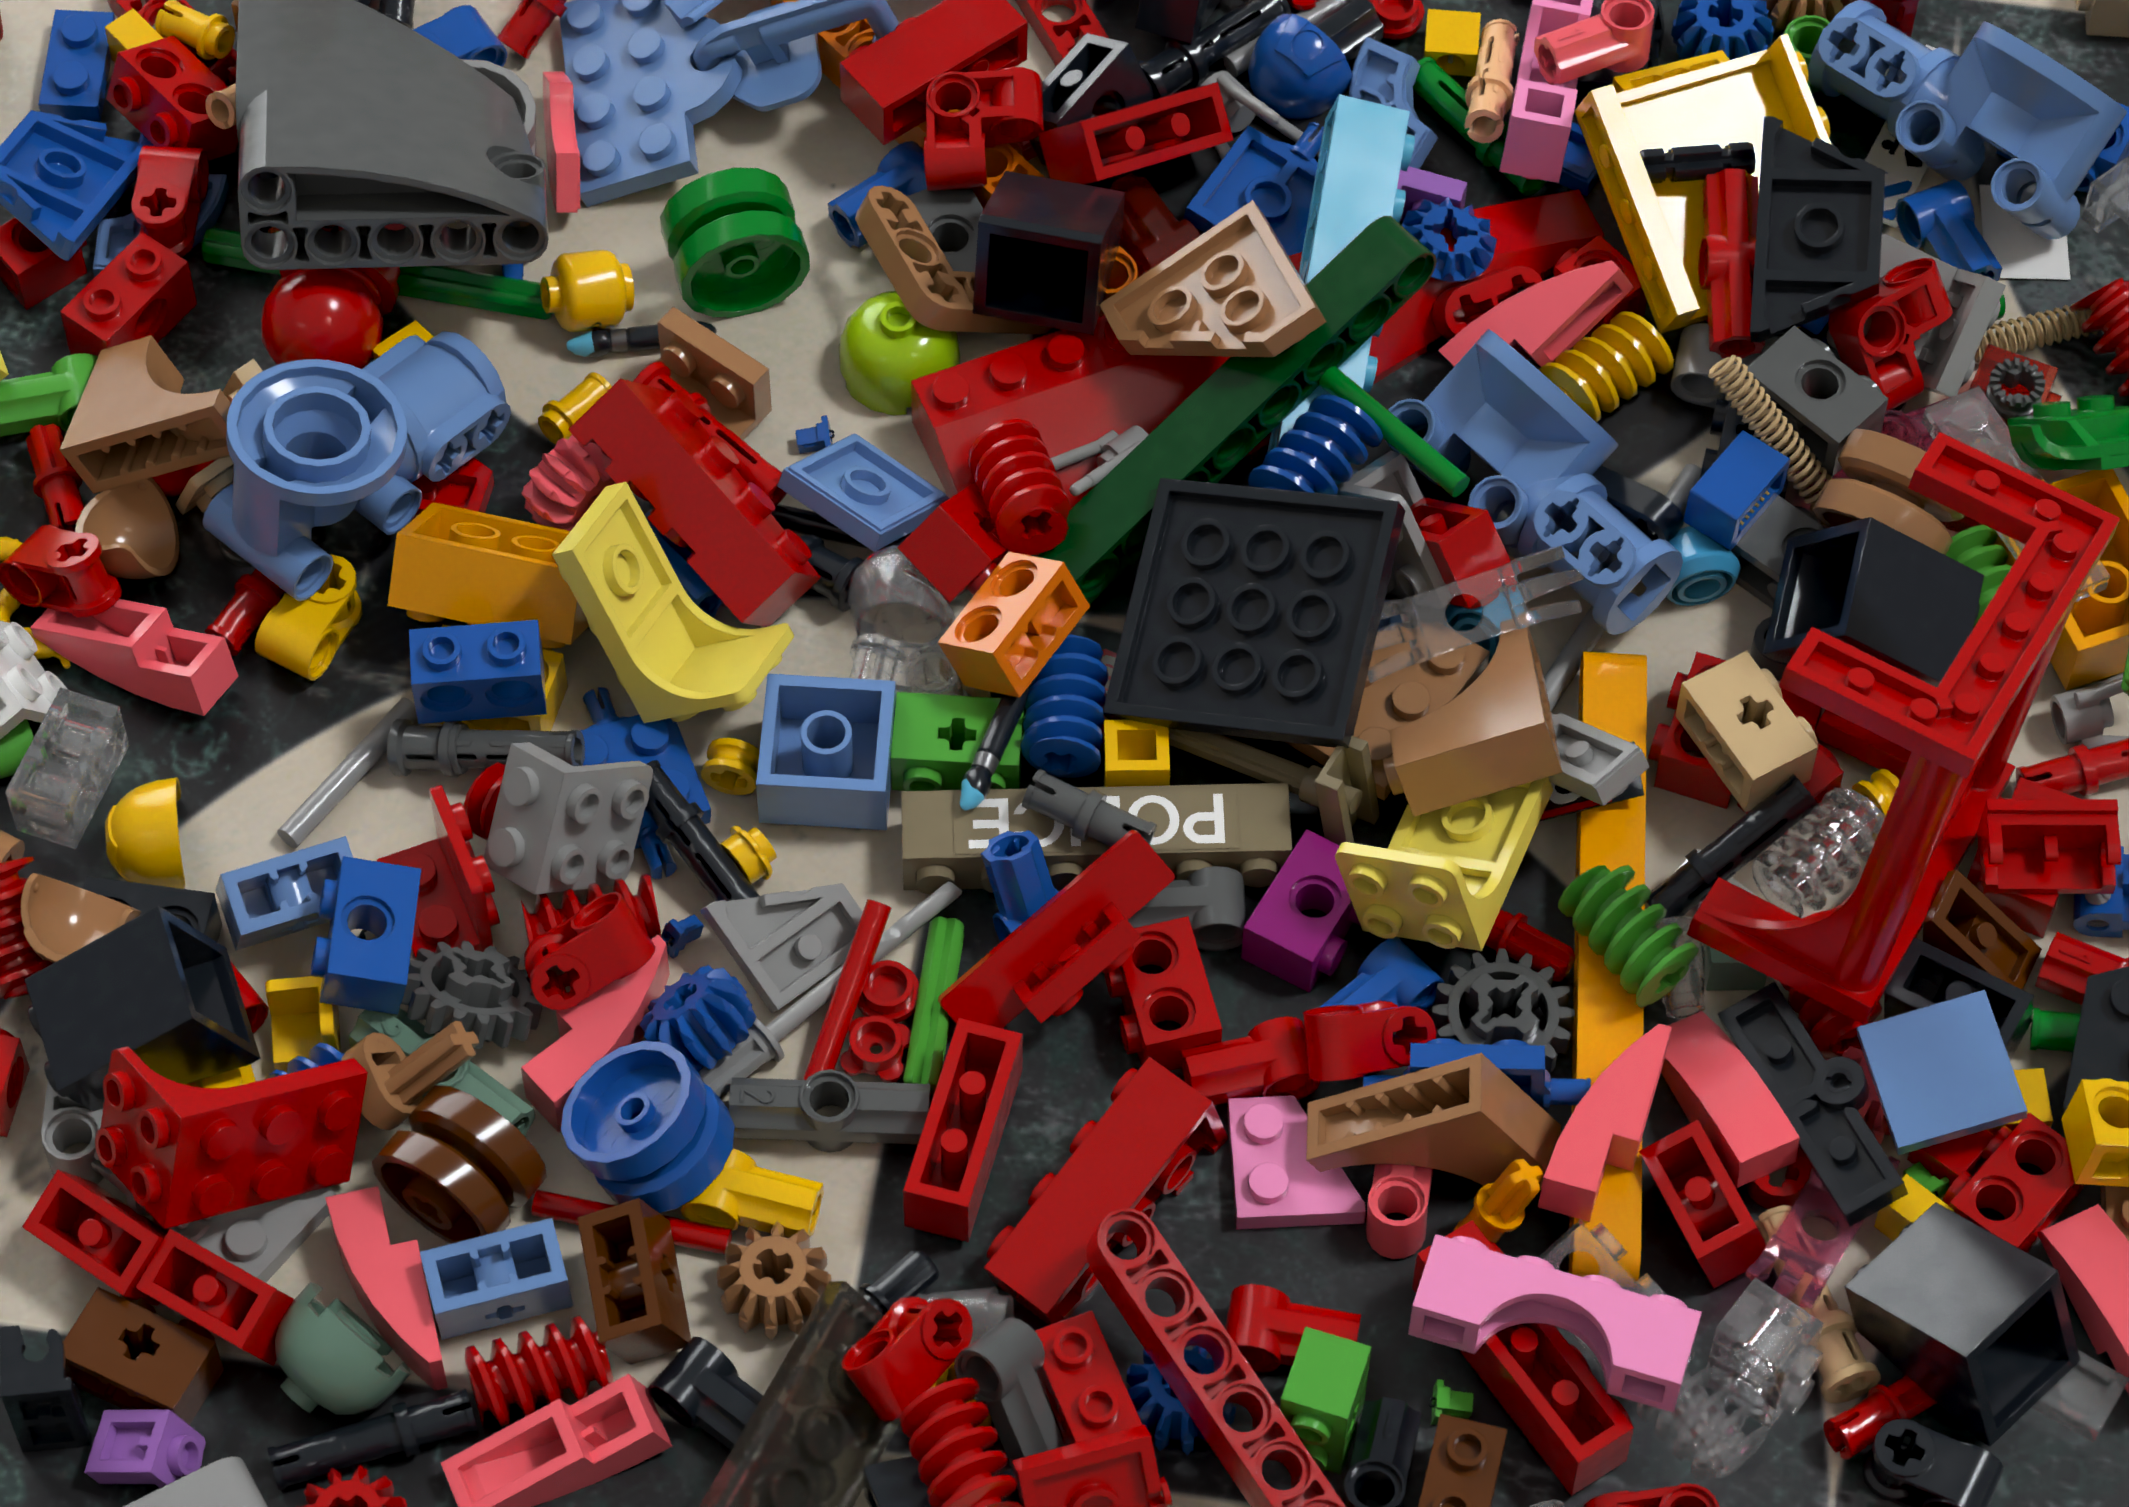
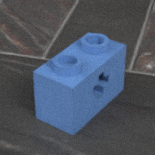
M346 836L220 874L215 891L235 951L330 922V919L318 918L324 879L337 880L342 857L353 858Z
M552 1218L420 1251L430 1298L442 1340L573 1307L568 1278Z

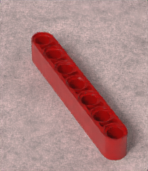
M1121 1208L1110 1212L1101 1221L1087 1244L1086 1255L1089 1266L1251 1507H1346L1155 1224L1144 1213L1135 1209ZM1113 1232L1128 1235L1137 1247V1257L1131 1260H1123L1116 1257L1108 1248L1106 1235ZM1160 1289L1167 1292L1175 1303V1315L1161 1317L1154 1314L1148 1308L1145 1301V1291ZM1199 1346L1205 1349L1214 1361L1213 1373L1198 1374L1192 1371L1184 1359V1348ZM1237 1403L1244 1406L1252 1417V1430L1249 1432L1233 1430L1223 1417L1224 1404ZM1264 1461H1278L1289 1470L1291 1475V1487L1289 1490H1277L1265 1481L1262 1474V1464Z

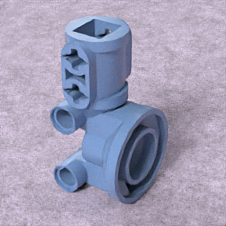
M1857 0L1852 2L1835 15L1832 21L1822 30L1810 59L1808 80L1814 89L1830 97L1843 95L1886 121L1891 136L1896 138L1906 150L1948 180L1965 181L1973 177L1981 169L1985 159L1983 143L1986 141L2013 158L2003 163L1995 171L1991 180L1992 196L2002 209L2035 234L2048 240L2060 239L2068 235L2076 227L2080 218V205L2074 193L2127 114V111L2120 104L2049 56L1986 21H1983L1960 57L1946 48L1939 47L1931 50L1886 23L1887 18L1883 10L1869 1ZM1843 38L1851 41L1854 39L1856 42L1850 53H1843L1838 48ZM1889 69L1888 74L1884 76L1886 70Z
M1490 329L1479 338L1423 402L1419 399L1408 398L1398 401L1388 409L1463 473H1466L1470 466V451L1472 450L1499 474L1484 478L1475 485L1470 494L1468 506L1488 510L1506 552L1519 561L1530 563L1533 567L1540 569L1550 568L1593 607L1592 615L1594 621L1607 633L1618 635L1638 625L1660 605L1672 589L1680 574L1683 563L1681 552L1666 540L1657 539L1652 541L1607 501L1608 494L1605 486L1592 476L1619 446L1618 443L1560 388ZM1386 442L1391 449H1393V450H1394L1395 452H1397V453H1400V452H1398L1394 447H1392L1388 442ZM1405 457L1407 463L1426 481L1439 486ZM1641 580L1646 590L1638 597L1630 591Z
M446 331L437 334L427 342L417 335L409 336L363 369L337 361L304 359L282 363L260 372L242 386L229 407L226 440L229 455L234 463L233 484L221 490L208 505L203 517L204 528L295 600L303 601L310 598L327 581L334 563L333 557L311 540L312 528L337 523L347 517L353 509L387 535L395 534L404 528L415 516L422 501V491L414 486L412 482L422 475H425L433 482L446 478L492 444L505 429L510 418L511 408L506 403L505 389L498 372L487 356L472 341L458 333Z

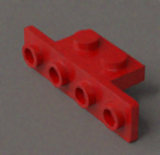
M1130 830L938 997L939 1004L956 1023L958 1018L998 1028H1004L1025 1008H1028L1041 1024L1051 1015L1056 1017L1066 1013L1080 1000L1083 995L1082 988L1100 972L1109 973L1114 971L1130 957L1133 952L1132 945L1141 936L1128 919L1174 880V873L1138 831Z

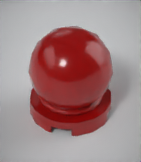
M322 228L325 231L331 230L329 228ZM400 268L279 270L282 279L277 282L262 309V343L274 363L279 365L296 360L321 359L342 362L360 369L366 367L373 358L374 348L381 342L382 316L392 311L398 297L400 288L397 281L401 273Z

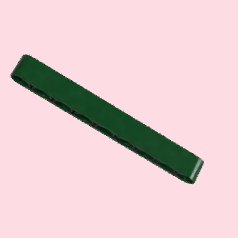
M1383 216L1373 221L1305 285L1327 321L1326 323L1275 357H1230L1069 511L1067 518L1068 532L1063 542L1049 551L1030 556L1064 562L1090 605L1141 556L1160 478L1218 483L1319 386L1320 378L1326 370L1333 366L1338 368L1425 285L1435 270L1437 263L1436 255L1393 217Z

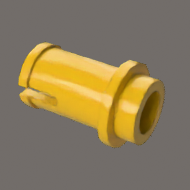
M168 0L164 3L165 9L174 12V15L162 9L159 10L155 21V29L162 37L174 35L182 44L196 49L198 56L205 60L222 59L230 52L235 40V29L229 25L225 16L221 14L208 16L181 5L176 0Z
M591 372L558 402L555 400L548 401L542 407L543 414L538 418V424L543 434L555 445L561 438L568 440L572 436L568 429L612 387L611 384L600 374Z

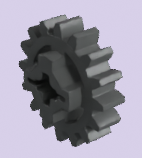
M463 941L461 949L458 947L451 948L445 942H438L435 953L420 948L417 951L416 960L410 959L407 986L401 1004L409 1006L407 1017L410 1020H426L424 1032L428 1034L440 1032L452 1022L460 1021L466 1032H475L478 1037L479 1044L475 1046V1049H482L484 1041L488 1043L493 1041L499 1047L507 1048L510 1036L523 1042L526 1041L530 1029L537 1030L543 1005L535 999L526 969H518L520 958L516 956L505 957L497 952L496 947L493 946L487 947L484 952L475 951L469 941Z
M1499 948L1496 961L1492 963H1487L1479 952L1473 953L1470 971L1454 964L1450 967L1449 984L1438 983L1434 1001L1436 1006L1432 1007L1431 1013L1435 1028L1438 1029L1436 1039L1449 1038L1457 1040L1462 1044L1493 1045L1501 1040L1514 1039L1526 1042L1529 1045L1545 1046V1069L1551 1073L1555 1070L1557 1053L1566 1054L1569 1049L1571 1033L1568 1031L1572 1030L1575 1010L1566 1007L1570 990L1568 986L1552 988L1555 969L1551 966L1542 969L1538 973L1531 969L1532 955L1526 953L1518 964L1509 962L1506 949ZM1462 1005L1467 1009L1466 1018L1470 1020V1026L1466 1030L1459 1016V1010ZM1539 1007L1545 1018L1546 1027L1544 1031L1538 1028L1540 1020L1534 1015L1535 1010Z

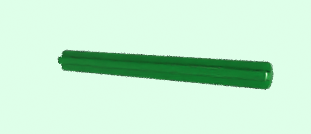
M213 227L206 230L204 240L202 241V255L205 262L281 275L279 270L260 269L245 258L241 247L240 232ZM444 266L399 267L401 273L397 283L400 288L398 295L543 320H548L553 315V313H546L543 309L540 293L541 283Z

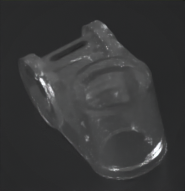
M877 634L860 635L852 641L850 656L854 662L850 678L896 681V695L897 692L964 696L963 683L939 645L893 640ZM931 683L944 684L943 686L937 688L924 687Z

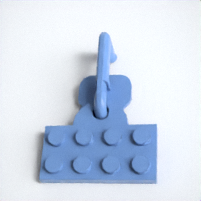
M572 0L566 2L564 6L568 9L560 18L565 73L573 84L575 131L580 152V198L587 207L699 174L693 125L715 115L731 98L760 112L771 111L806 99L816 90L822 77L817 33L866 18L875 33L872 39L873 43L894 31L899 25L886 0H799L796 2H783L749 13L744 18L722 25L714 19L702 17L695 23L681 28L666 7L664 0Z

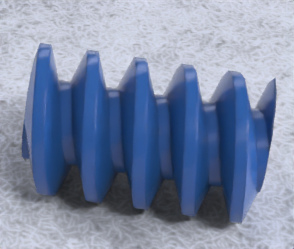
M1322 394L1313 399L1308 412L1296 419L1293 430L1282 435L1278 447L1270 450L1265 455L1263 465L1252 470L1248 478V485L1250 487L1337 495L1339 489L1334 480L1342 483L1348 482L1353 477L1354 472L1350 463L1356 465L1364 464L1369 455L1365 445L1372 448L1378 447L1382 443L1384 436L1375 421L1361 408L1335 395Z
M1072 634L1068 635L1028 687L1025 705L1026 713L1023 718L1024 734L1021 739L1023 757L1034 768L1044 770L1047 774L1060 778L1088 776L1096 772L1101 764L1099 749L1103 743L1101 727L1105 720L1103 706L1107 696L1105 685L1109 674L1107 667L1101 662L1103 651L1100 644L1089 638Z

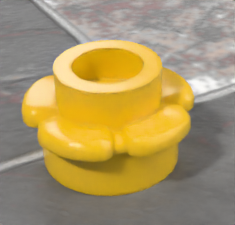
M737 825L731 827V836L720 843L721 846L735 861L751 885L761 877L768 880L773 873L770 863L777 858L771 843L756 827H753L748 832L742 830Z

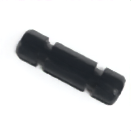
M1749 142L1728 143L1723 149H1721L1720 144L1671 147L1668 153H1664L1663 148L1643 149L1639 152L1651 184L1662 183L1668 177L1671 182L1705 180L1706 175L1715 174L1724 169H1746L1748 174H1752L1755 172L1756 166L1754 147Z

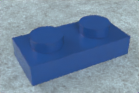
M55 10L38 103L40 112L60 115L69 120L101 121L111 65V54L104 27L115 20L114 12Z

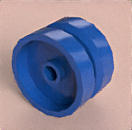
M641 1041L619 1047L596 1061L575 1083L563 1107L561 1131L568 1149L587 1170L595 1175L598 1184L617 1204H622L640 1198L659 1213L679 1208L700 1195L721 1173L733 1149L735 1129L727 1106L712 1088L702 1082L700 1074L688 1059L668 1043Z

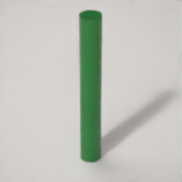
M1336 366L1330 367L1324 372L1319 381L1320 387L1330 395L1348 400L1361 408L1379 426L1384 436L1383 439L1452 497H1457L1464 492L1470 482V478Z

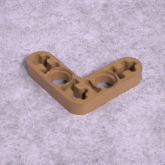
M883 185L874 186L868 191L856 212L855 219L857 225L907 311L915 320L930 329L939 331L1039 335L1051 330V327L974 314L975 272L954 271L916 206L906 195L892 187Z

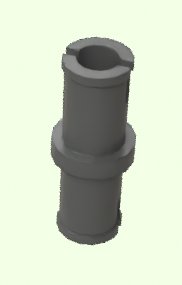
M1041 769L1032 778L1035 786L1029 784L1026 790L1022 807L1028 810L1032 809L1072 828V836L1084 842L1090 837L1111 847L1130 830H1136L1150 845L1157 828V824L1151 821L1147 822L1107 803L1106 794L1095 789L1088 794L1048 775L1046 771Z

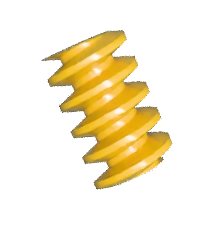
M1620 312L1610 320L1609 324H1603L1592 332L1591 337L1582 338L1573 346V350H1565L1555 358L1554 363H1546L1539 371L1570 397L1594 421L1598 422L1601 419V410L1611 413L1619 407V397L1629 400L1637 394V384L1648 387L1655 382L1656 372L1664 375L1674 368V359L1663 336L1651 323L1635 313Z

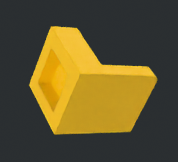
M305 976L273 979L265 982L266 998L271 1014L273 1064L275 1070H282L287 1073L288 1063L297 1056L309 1059L310 1049L318 1043L329 1044L341 1052L338 1005L319 1002L321 977Z

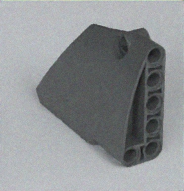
M239 0L236 67V124L239 143L238 201L241 247L245 258L251 264L260 269L267 270L523 264L532 262L542 256L547 249L549 240L545 164L542 159L533 155L514 98L448 50L409 27L358 1ZM261 172H271L278 175V177L261 179L255 175ZM454 222L468 224L467 227L461 229L450 228L447 225ZM394 223L406 226L404 229L396 231L385 228L386 225ZM328 225H336L344 229L330 232L322 228ZM270 226L276 227L281 231L277 233H264L259 229Z

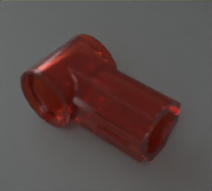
M1131 173L1113 182L1111 190L1126 192L1121 238L1129 248V255L1137 265L1138 278L1200 236L1190 221L1183 219L1178 222L1145 176L1135 177Z

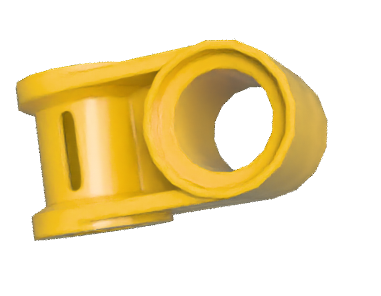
M330 554L333 557L334 563L332 571L323 586L313 596L303 601H297L286 593L280 602L267 613L255 639V651L258 655L312 681L320 678L328 669L336 651L351 630L359 623L362 616V601L355 590L357 586L356 572L349 561L334 554Z

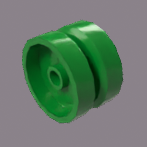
M730 168L708 173L682 187L668 200L660 215L661 233L668 255L674 261L675 277L682 299L693 311L710 317H740L761 312L791 295L802 285L810 270L809 252L802 230L795 221V209L788 188L777 175L759 168Z

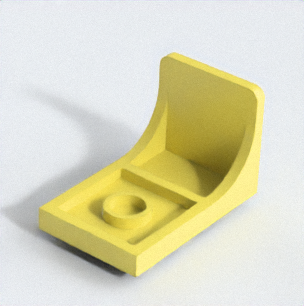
M627 482L606 486L552 554L562 578L572 590L587 618L591 631L597 636L616 671L620 684L626 689L644 723L671 718L674 722H681L702 711L722 708L724 711H734L744 707L756 697L757 688L770 670L782 661V653L794 638V634L787 623L757 629L737 628L724 624L701 610L684 590Z
M1549 778L1539 779L1413 817L1408 804L1387 849L1350 842L1341 843L1335 854V860L1362 930L1371 932L1381 938L1401 937L1430 942L1437 947L1445 949L1460 947L1482 951L1553 792Z

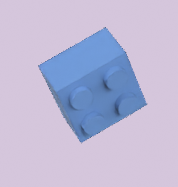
M767 674L756 779L759 823L887 830L891 791L890 757L896 705V681Z

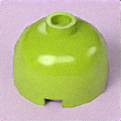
M896 291L883 292L867 299L848 317L840 338V372L846 380V388L852 398L870 410L893 416L907 415V408L912 407L911 380L960 364L957 332L933 330L919 323L907 311Z

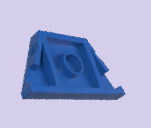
M31 110L0 145V204L59 258L69 261L137 178L141 148L144 145H154L142 133L138 142L105 136L107 131L105 123L83 119L69 120L60 115Z

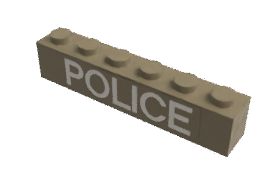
M1288 783L1077 787L1088 794L1094 789L1106 794L1107 803L1147 822L1151 821L1157 824L1150 846L1174 873V880H1187L1188 876L1194 871L1205 867L1220 866L1232 868L1240 872L1246 886L1255 888L1267 887L1272 884L1292 852ZM990 789L986 798L976 808L967 811L960 807L961 790L901 791L903 890H919L922 893L931 895L943 884L950 881L960 889H984L993 893L981 853L988 847L990 839L1007 831L1024 832L1030 830L1039 838L1053 886L1057 891H1061L1110 847L1090 837L1085 842L1072 836V828L1032 809L1028 810L1022 807V801L1027 789Z

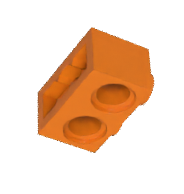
M1008 551L937 643L964 686L1020 698L1083 617L1090 605L1064 562Z

